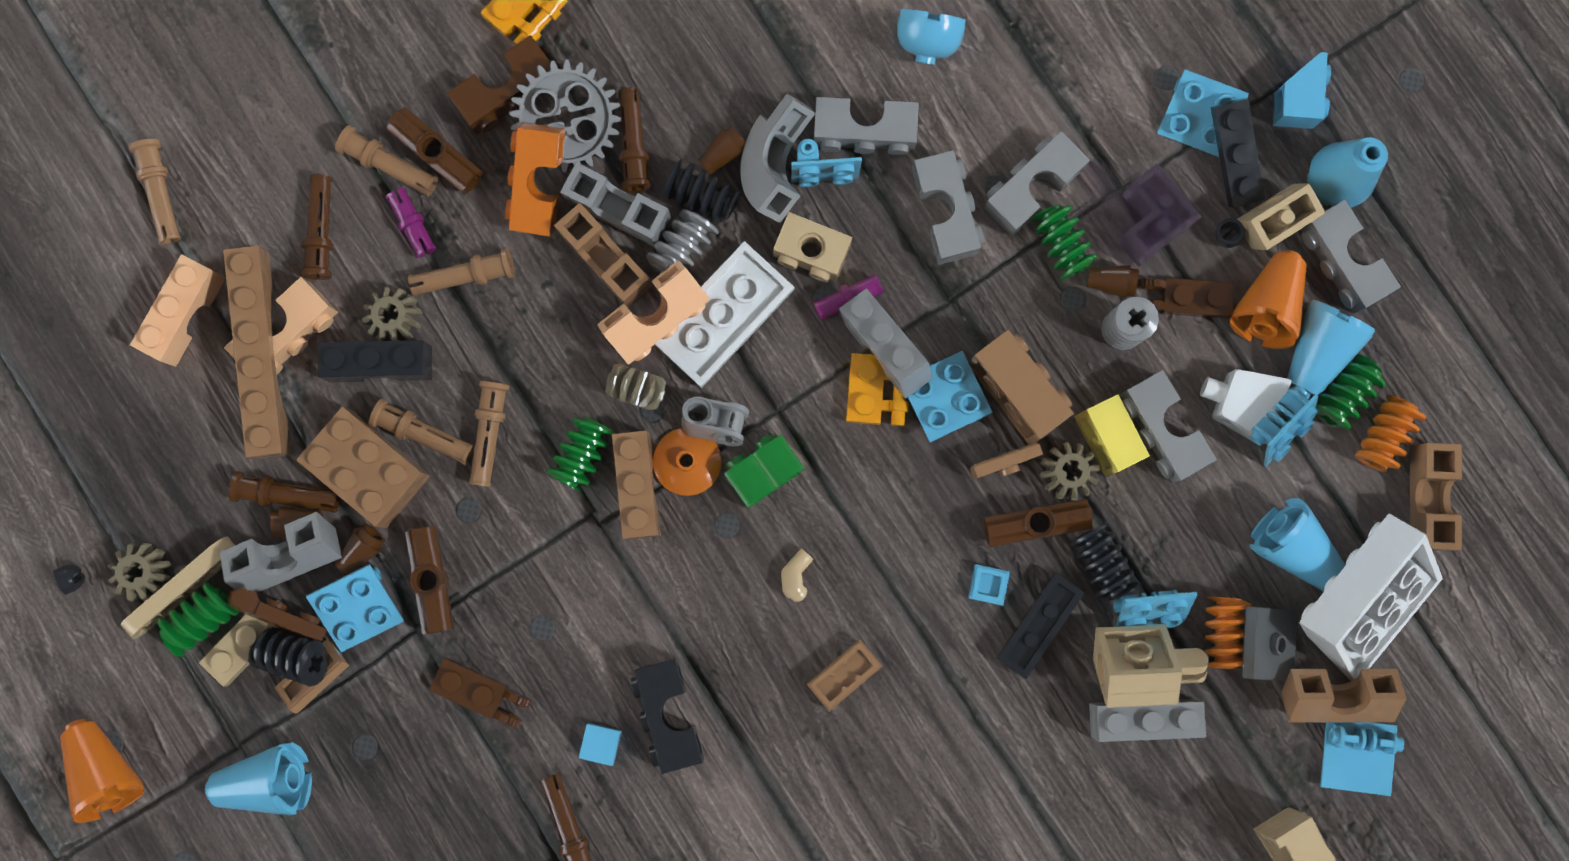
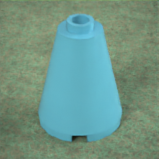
M1370 137L1329 144L1313 156L1310 162L1307 181L1322 204L1335 206L1346 200L1350 208L1364 202L1373 192L1388 160L1387 148L1380 140Z
M1312 300L1307 307L1287 379L1292 380L1290 389H1295L1297 386L1302 387L1308 393L1307 399H1309L1311 394L1319 396L1369 342L1375 332L1374 328L1353 316L1349 317L1339 312L1340 310L1317 300Z
M1299 498L1288 499L1284 501L1288 505L1280 511L1276 507L1272 508L1258 522L1251 534L1255 542L1254 544H1249L1250 548L1258 556L1324 592V587L1328 580L1333 576H1338L1346 564L1309 506Z
M293 742L282 743L213 772L206 782L205 795L213 806L219 808L279 815L297 814L298 810H303L307 806L311 795L312 776L311 773L305 774L303 763L309 762L307 755L299 745Z

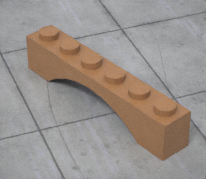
M260 246L224 249L245 456L255 460L291 456L288 421L280 394L273 351L271 324L273 285L269 253Z

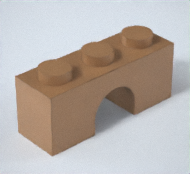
M581 203L577 204L554 225L563 239L628 308L653 286L649 277L627 253H624L612 241L603 227Z
M647 430L612 434L622 539L631 540L661 536L658 503L656 502L652 470L654 467L651 435Z
M1424 443L1410 446V526L1426 534L1432 551L1462 550V515H1455L1450 504L1451 488L1455 481L1462 480V444Z
M1291 669L1281 692L1288 722H1395L1407 699L1397 669H1361L1359 676L1355 680L1341 685L1330 684L1326 669Z

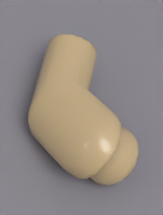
M802 548L781 571L782 591L787 598H791L794 602L802 601L807 595V588L803 586L802 572L814 560Z

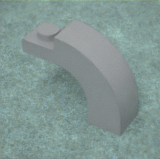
M788 93L768 119L760 115L754 123L744 146L740 170L743 191L748 201L758 212L781 223L800 197L786 177L788 153L796 139L816 114L809 106Z

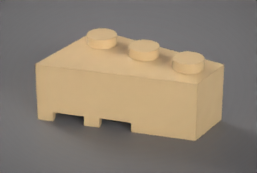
M1287 807L1254 828L1273 861H1336L1313 818L1305 812L1301 813Z

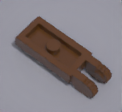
M1146 278L1139 279L1137 282V288L1162 291V301L1148 299L1161 314L1216 318L1231 317L1234 282L1165 278L1164 280Z
M241 587L240 589H233L227 595V603H229V607L231 606L232 609L236 608L239 612L285 631L319 642L322 641L327 629L318 626L320 619L300 612L299 617L285 612L288 606L267 598L266 602L262 603L259 601L257 593L252 590L247 591L246 588L243 589Z
M449 658L443 659L429 691L490 719L496 718L498 721L516 728H520L522 720L515 714L499 709L503 699L505 698L519 707L529 708L532 701L528 697L508 689V685Z

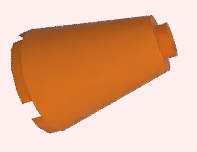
M1291 250L1275 253L1232 311L1230 326L1240 337L1251 342L1253 337L1263 340L1262 347L1285 349L1295 345L1296 340L1300 336L1307 267L1306 262L1299 253Z
M78 719L65 727V731L60 735L70 815L75 823L101 819L99 812L112 809L114 814L131 805L144 794L143 789L145 788L142 780L95 721Z

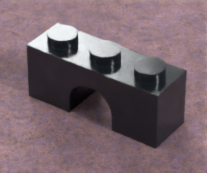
M423 340L318 343V378L330 383L364 382L365 378H390L397 381L432 380V346Z
M678 657L634 670L636 677L631 678V685L635 698L641 697L645 711L640 712V720L644 732L651 733L654 745L649 746V754L653 767L659 766L661 774L703 763L704 755L696 725L676 728L671 726L664 716L666 701L671 697L686 692Z

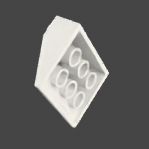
M1388 514L1382 522H1377L1372 527L1368 539L1362 547L1355 549L1349 555L1346 566L1338 576H1333L1328 580L1324 587V593L1315 603L1309 604L1303 611L1299 623L1306 635L1350 681L1355 680L1359 676L1361 669H1370L1442 581L1441 572L1426 534Z

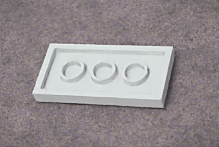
M745 241L701 286L710 298L705 303L704 310L693 318L688 317L680 323L678 330L671 337L665 340L660 339L654 344L700 388L715 375L795 290V287Z

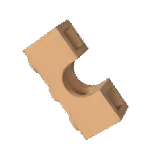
M181 254L130 346L158 361L176 367L193 338L187 334V326L192 315L203 305L211 306L226 277Z
M679 260L651 281L661 296V303L656 312L645 317L637 316L623 303L597 324L602 334L628 365L634 360L640 361L646 357L655 343L660 339L665 340L671 337L678 330L680 323L688 317L693 318L700 314L706 306L705 303L710 300Z
M302 277L275 300L284 309L287 317L284 329L279 334L272 336L277 375L283 368L282 364L291 355L296 356L304 351L308 346L307 341L316 332L321 333L333 323V317L338 313L314 285ZM232 339L224 349L235 359Z

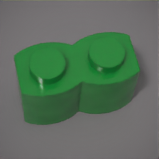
M772 434L767 435L755 444L756 452L747 458L742 453L726 464L729 470L724 473V476L747 509L805 470V467L782 434L776 438Z

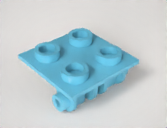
M1184 69L1181 78L1179 77L1175 84V92L1157 134L1219 157L1210 107L1247 98L1249 93Z
M804 139L797 148V162H791V183H799L801 187H813L819 185V181L833 180V184L844 185L852 183L853 179H859L862 158L819 160L817 143L812 139Z
M963 351L931 365L930 369L933 379L908 397L929 442L993 413Z
M1297 386L1295 389H1289L1279 400V403L1273 406L1277 414L1268 411L1266 413L1267 418L1264 416L1252 428L1251 440L1259 446L1263 442L1267 445L1263 464L1265 467L1273 459L1279 462L1291 449L1289 445L1291 440L1296 435L1302 438L1315 423L1312 419L1318 412L1315 409L1318 400L1317 394L1308 400V393L1302 387Z
M369 564L306 595V598L340 652L404 622V619L380 582L382 574L378 567L372 568Z
M1177 590L1160 591L1157 594L1156 592H1151L1149 597L1146 596V593H1141L1139 598L1138 594H1130L1114 599V612L1120 613L1115 627L1166 624L1167 628L1176 627L1185 622L1197 597V592L1178 593Z
M1326 722L1320 787L1391 796L1395 754L1397 751L1402 752L1404 749V739L1397 736V725L1374 722Z

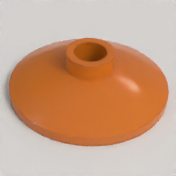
M682 428L673 430L665 435L658 443L653 456L654 472L659 482L670 492L682 496L697 495L709 489L717 480L722 465L721 453L715 441L690 437ZM685 454H689L693 458V463L689 467H683L680 464V459Z

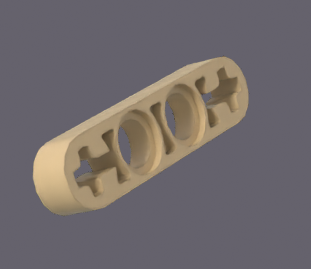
M228 536L213 543L127 616L121 623L122 628L132 639L147 633L158 624L157 620L160 617L165 618L169 614V610L179 606L182 600H186L194 591L199 589L222 569L220 552L235 546V544Z

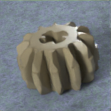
M385 287L383 298L376 292L372 293V299L375 301L374 305H363V308L371 313L362 318L364 324L371 325L367 333L371 337L378 336V341H390V339L391 341H402L401 335L408 340H412L413 334L409 331L411 327L415 329L421 328V324L415 321L414 318L420 317L423 314L420 308L414 307L417 299L412 295L406 297V291L402 288H399L394 293L391 288ZM396 312L398 314L396 320L387 319L389 313L395 314Z
M619 363L613 365L612 371L608 375L605 392L609 397L641 408L654 410L658 409L660 401L663 400L666 381L660 376Z
M1069 442L1062 443L1061 452L1055 447L1049 450L1053 460L1049 458L1041 460V464L1050 468V470L1041 472L1039 476L1041 479L1050 477L1052 481L1044 487L1046 491L1058 487L1056 499H1063L1067 492L1069 500L1076 501L1078 492L1083 496L1090 494L1086 484H1098V479L1091 476L1090 473L1099 471L1100 467L1099 465L1089 466L1088 461L1095 456L1093 452L1081 456L1083 452L1082 444H1077L1072 452ZM1072 464V471L1077 474L1072 478L1066 479L1067 473L1062 468Z
M130 543L127 545L126 551L118 550L115 552L119 562L107 565L111 570H115V575L107 580L110 583H118L114 593L117 595L126 594L128 601H137L139 598L143 601L149 599L153 592L156 593L163 587L161 581H170L172 579L170 575L164 574V569L172 565L170 561H161L165 552L162 549L153 550L151 543H142L141 546L137 543ZM137 569H143V575H137Z

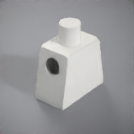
M1235 369L1227 373L1224 382L1207 377L1202 385L1200 396L1217 402L1212 414L1214 420L1251 440L1252 428L1264 416L1267 418L1266 413L1272 411L1277 414L1273 406L1279 403V400L1288 392L1292 380Z

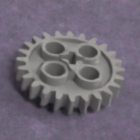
M565 59L562 69H558L553 60L550 61V71L548 72L538 65L539 77L535 78L527 73L526 77L530 85L526 87L518 84L517 88L523 93L522 98L512 97L511 99L519 105V110L509 112V115L519 118V122L513 124L511 130H517V127L523 123L536 124L535 121L538 118L559 115L561 113L560 108L566 106L570 112L594 107L595 112L593 114L570 118V125L564 126V123L560 120L543 124L545 126L566 129L563 163L560 164L562 172H566L568 163L575 165L577 162L580 164L582 160H585L589 166H593L591 157L593 154L602 159L605 157L600 149L602 145L610 148L614 146L607 139L608 135H619V132L612 128L611 124L621 121V117L612 115L611 110L618 108L620 104L609 102L608 99L615 93V90L604 91L602 87L607 79L604 77L595 81L593 78L596 69L594 68L589 70L587 74H584L582 62L577 64L575 70H571L569 60ZM576 85L583 86L587 91V100L582 105H574L568 98L570 89ZM549 93L553 96L554 107L551 111L542 113L536 109L534 101L538 94ZM590 120L594 123L595 133L591 138L583 139L578 136L576 128L580 121Z

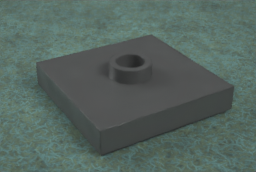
M1246 606L1242 678L1287 680L1290 670L1295 669L1298 611Z

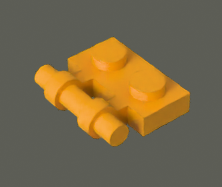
M491 0L480 13L486 21L507 39L516 29L521 32L514 39L513 42L515 44H518L529 35L536 42L541 37L540 32L551 20L555 21L561 15L560 10L568 0ZM536 7L541 10L530 23L525 21Z
M851 353L846 422L880 425L881 412H892L891 425L904 426L905 413H909L910 402L906 401L895 386L893 387V400H882L884 381H891L885 375L881 364L874 355Z

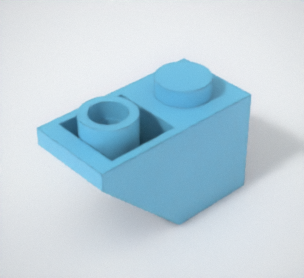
M1320 52L1274 93L1273 126L1313 129L1327 117L1330 101L1329 98H1325L1326 86L1331 77V66L1327 65L1328 53Z

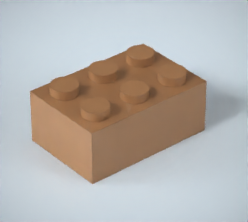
M1007 330L976 353L968 363L980 383L1030 445L1042 439L1074 414L1070 409L1072 402L1061 389L1057 391L1048 381L1051 377L1047 369L1039 361L1034 363L1026 353L1029 348L1021 336L1017 333L1012 335Z
M343 406L296 459L360 515L378 528H387L431 476L374 427L369 426L368 422L355 411Z

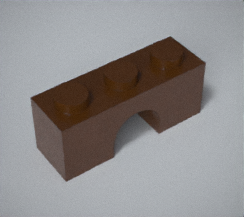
M531 35L503 53L505 60L511 68V77L504 86L488 88L473 74L447 92L476 135L480 132L492 130L499 124L500 118L510 111L519 110V105L511 99L512 97L522 98L523 93L517 88V85L520 84L526 87L530 85L526 77L527 73L535 78L539 77L538 65L542 66L546 72L550 71V61Z

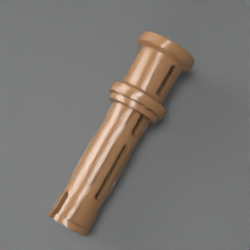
M351 125L345 127L337 139L335 151L341 155L346 153L359 160L365 168L375 167L418 190L427 197L433 193L437 186L435 184L438 183V177L383 149V145L379 140H370L362 136Z
M143 139L129 144L128 147L129 151L134 154L138 167L136 178L145 187L158 236V243L172 244L171 239L174 242H178L181 240V236L178 232L165 182L169 173L168 169L163 167L159 153L161 148L160 140Z
M503 248L501 253L485 257H481L479 254L474 255L470 262L409 275L408 282L409 284L424 283L423 285L410 288L413 296L416 297L420 294L474 281L477 284L485 285L488 283V280L503 276H507L509 279L515 278V266L509 249Z
M479 381V386L482 388L479 409H476L474 413L479 422L469 484L490 487L499 423L506 419V414L503 412L505 395L507 391H510L511 385ZM492 392H495L493 408H490ZM487 421H491L489 431H486ZM485 437H488L484 467H481Z
M381 398L376 403L369 418V426L374 428L380 426L395 433V438L399 440L411 439L463 465L468 463L474 451L475 445L423 423L417 419L414 412L409 410L407 412L401 411L389 405L388 400Z

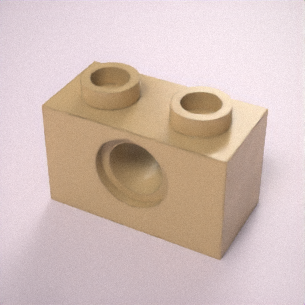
M1310 183L1292 184L1236 220L1240 221L1244 226V237L1251 249L1268 250L1326 212Z
M788 212L773 248V257L778 258L777 263L786 268L796 270L797 266L809 270V276L819 281L828 282L829 279L836 281L850 249L853 237ZM808 243H815L820 247L821 252L816 257H808L804 255L802 248Z

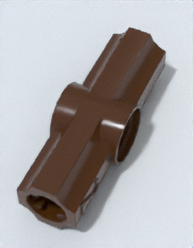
M403 107L390 117L386 130L463 195L472 191L478 185L483 172L452 147L441 134L433 131L410 110ZM432 146H442L441 152L437 156L428 157V151Z
M1087 499L983 518L988 547L1041 539L1093 528L1091 507ZM1035 513L1042 515L1046 521L1045 529L1041 533L1033 531L1030 526V518Z
M437 526L406 531L405 536L412 571L410 585L416 594L422 635L454 629L447 589L449 577L443 566ZM428 571H432L437 578V583L431 590L426 589L423 585V576Z

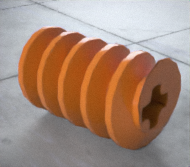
M1386 395L1388 402H1384L1380 406L1382 414L1376 415L1373 420L1376 426L1368 428L1367 435L1369 438H1365L1361 442L1363 450L1355 453V458L1371 469L1384 473L1387 472L1388 468L1400 469L1401 465L1393 458L1394 456H1407V452L1400 445L1413 444L1414 440L1406 435L1407 431L1419 433L1420 428L1413 423V420H1426V416L1414 404L1393 395Z
M1206 597L1216 602V605L1206 608L1207 613L1216 616V619L1205 622V626L1215 630V633L1206 635L1204 639L1215 644V647L1204 650L1208 656L1214 658L1213 662L1208 663V668L1239 670L1240 667H1243V657L1240 656V653H1243L1244 643L1240 642V639L1244 638L1245 629L1241 628V625L1245 624V615L1241 614V611L1246 610V606L1252 607V604L1237 598Z

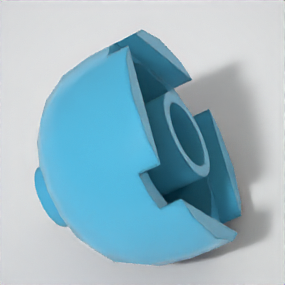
M901 9L897 22L898 40L906 52L916 55L915 62L935 65L936 59L948 58L957 51L964 36L966 20L945 14L936 15L929 14L927 11Z

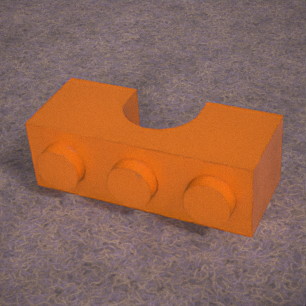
M523 123L517 127V131H513L510 149L511 152H515L514 165L510 166L508 172V186H512V197L507 200L505 207V219L510 220L509 230L550 236L556 230L554 225L557 223L559 196L548 195L540 191L535 184L534 173L538 167L557 168L563 163L565 128Z

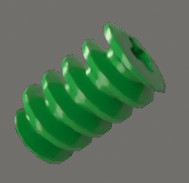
M1061 204L1041 211L1033 216L1030 221L1033 223L1041 222L1035 230L1037 234H1048L1041 243L1045 247L1054 246L1048 252V257L1050 259L1060 258L1054 264V269L1056 271L1066 270L1060 277V281H1063L1089 268L1098 256L1097 254H1085V251L1091 246V242H1079L1078 239L1085 233V230H1073L1072 227L1079 221V218H1067L1066 215L1073 209V206H1061Z
M1357 354L1351 360V363H1348L1342 370L1343 373L1337 375L1334 383L1327 386L1325 389L1326 394L1318 396L1315 407L1318 412L1315 416L1332 427L1350 430L1351 425L1346 420V417L1358 420L1360 414L1355 410V407L1357 406L1361 409L1369 407V404L1363 397L1366 396L1371 399L1377 397V393L1372 386L1380 389L1386 386L1385 381L1380 377L1382 375L1381 368L1369 357L1362 354Z
M584 416L585 419H573L572 423L578 428V432H566V436L572 441V444L561 443L559 446L566 455H555L553 457L559 469L548 468L546 470L552 478L580 492L582 491L577 487L578 484L589 485L590 483L583 473L596 472V468L591 464L590 460H602L603 458L596 448L609 447L603 435L612 436V434L616 433Z
M205 583L203 584L205 596L196 591L192 593L194 605L186 600H182L180 602L183 610L182 614L175 609L169 610L172 622L163 617L157 620L161 629L159 631L160 638L173 655L183 657L186 653L185 649L192 650L195 648L197 641H204L207 638L208 632H216L219 628V623L225 624L229 622L230 614H239L236 608L232 609L231 606L229 607L228 600L226 599L228 598V593L225 590Z

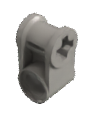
M695 396L689 398L682 407L681 426L683 431L690 437L715 441L726 446H740L744 440L743 435H741L744 419L749 417V409L738 403L721 402ZM694 413H700L705 419L696 422L691 420L689 416ZM730 421H733L732 427L730 428Z

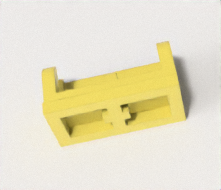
M1118 394L1074 416L1105 477L1115 474L1150 456Z

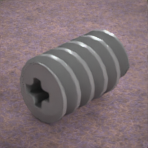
M682 210L679 215L683 222L674 220L671 223L675 233L665 231L662 235L667 244L657 241L654 247L658 254L648 252L645 257L652 269L659 275L677 260L683 264L693 266L694 262L689 254L694 253L701 256L703 252L697 244L701 242L710 245L711 241L706 233L711 232L717 235L719 233L718 229L701 215L688 210Z
M1139 296L1129 297L1110 311L1103 319L1101 326L1102 337L1114 349H1132L1155 332L1159 322L1158 311L1154 304L1146 298Z

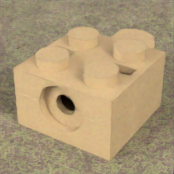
M1166 624L1100 627L1095 630L1093 662L1106 708L1175 705L1179 702L1181 684L1203 683L1206 679L1209 662L1207 654L1199 648L1174 649Z

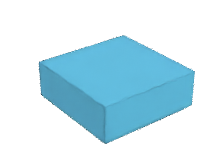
M975 564L968 598L1003 606L1010 572Z
M588 722L579 758L613 766L622 730Z

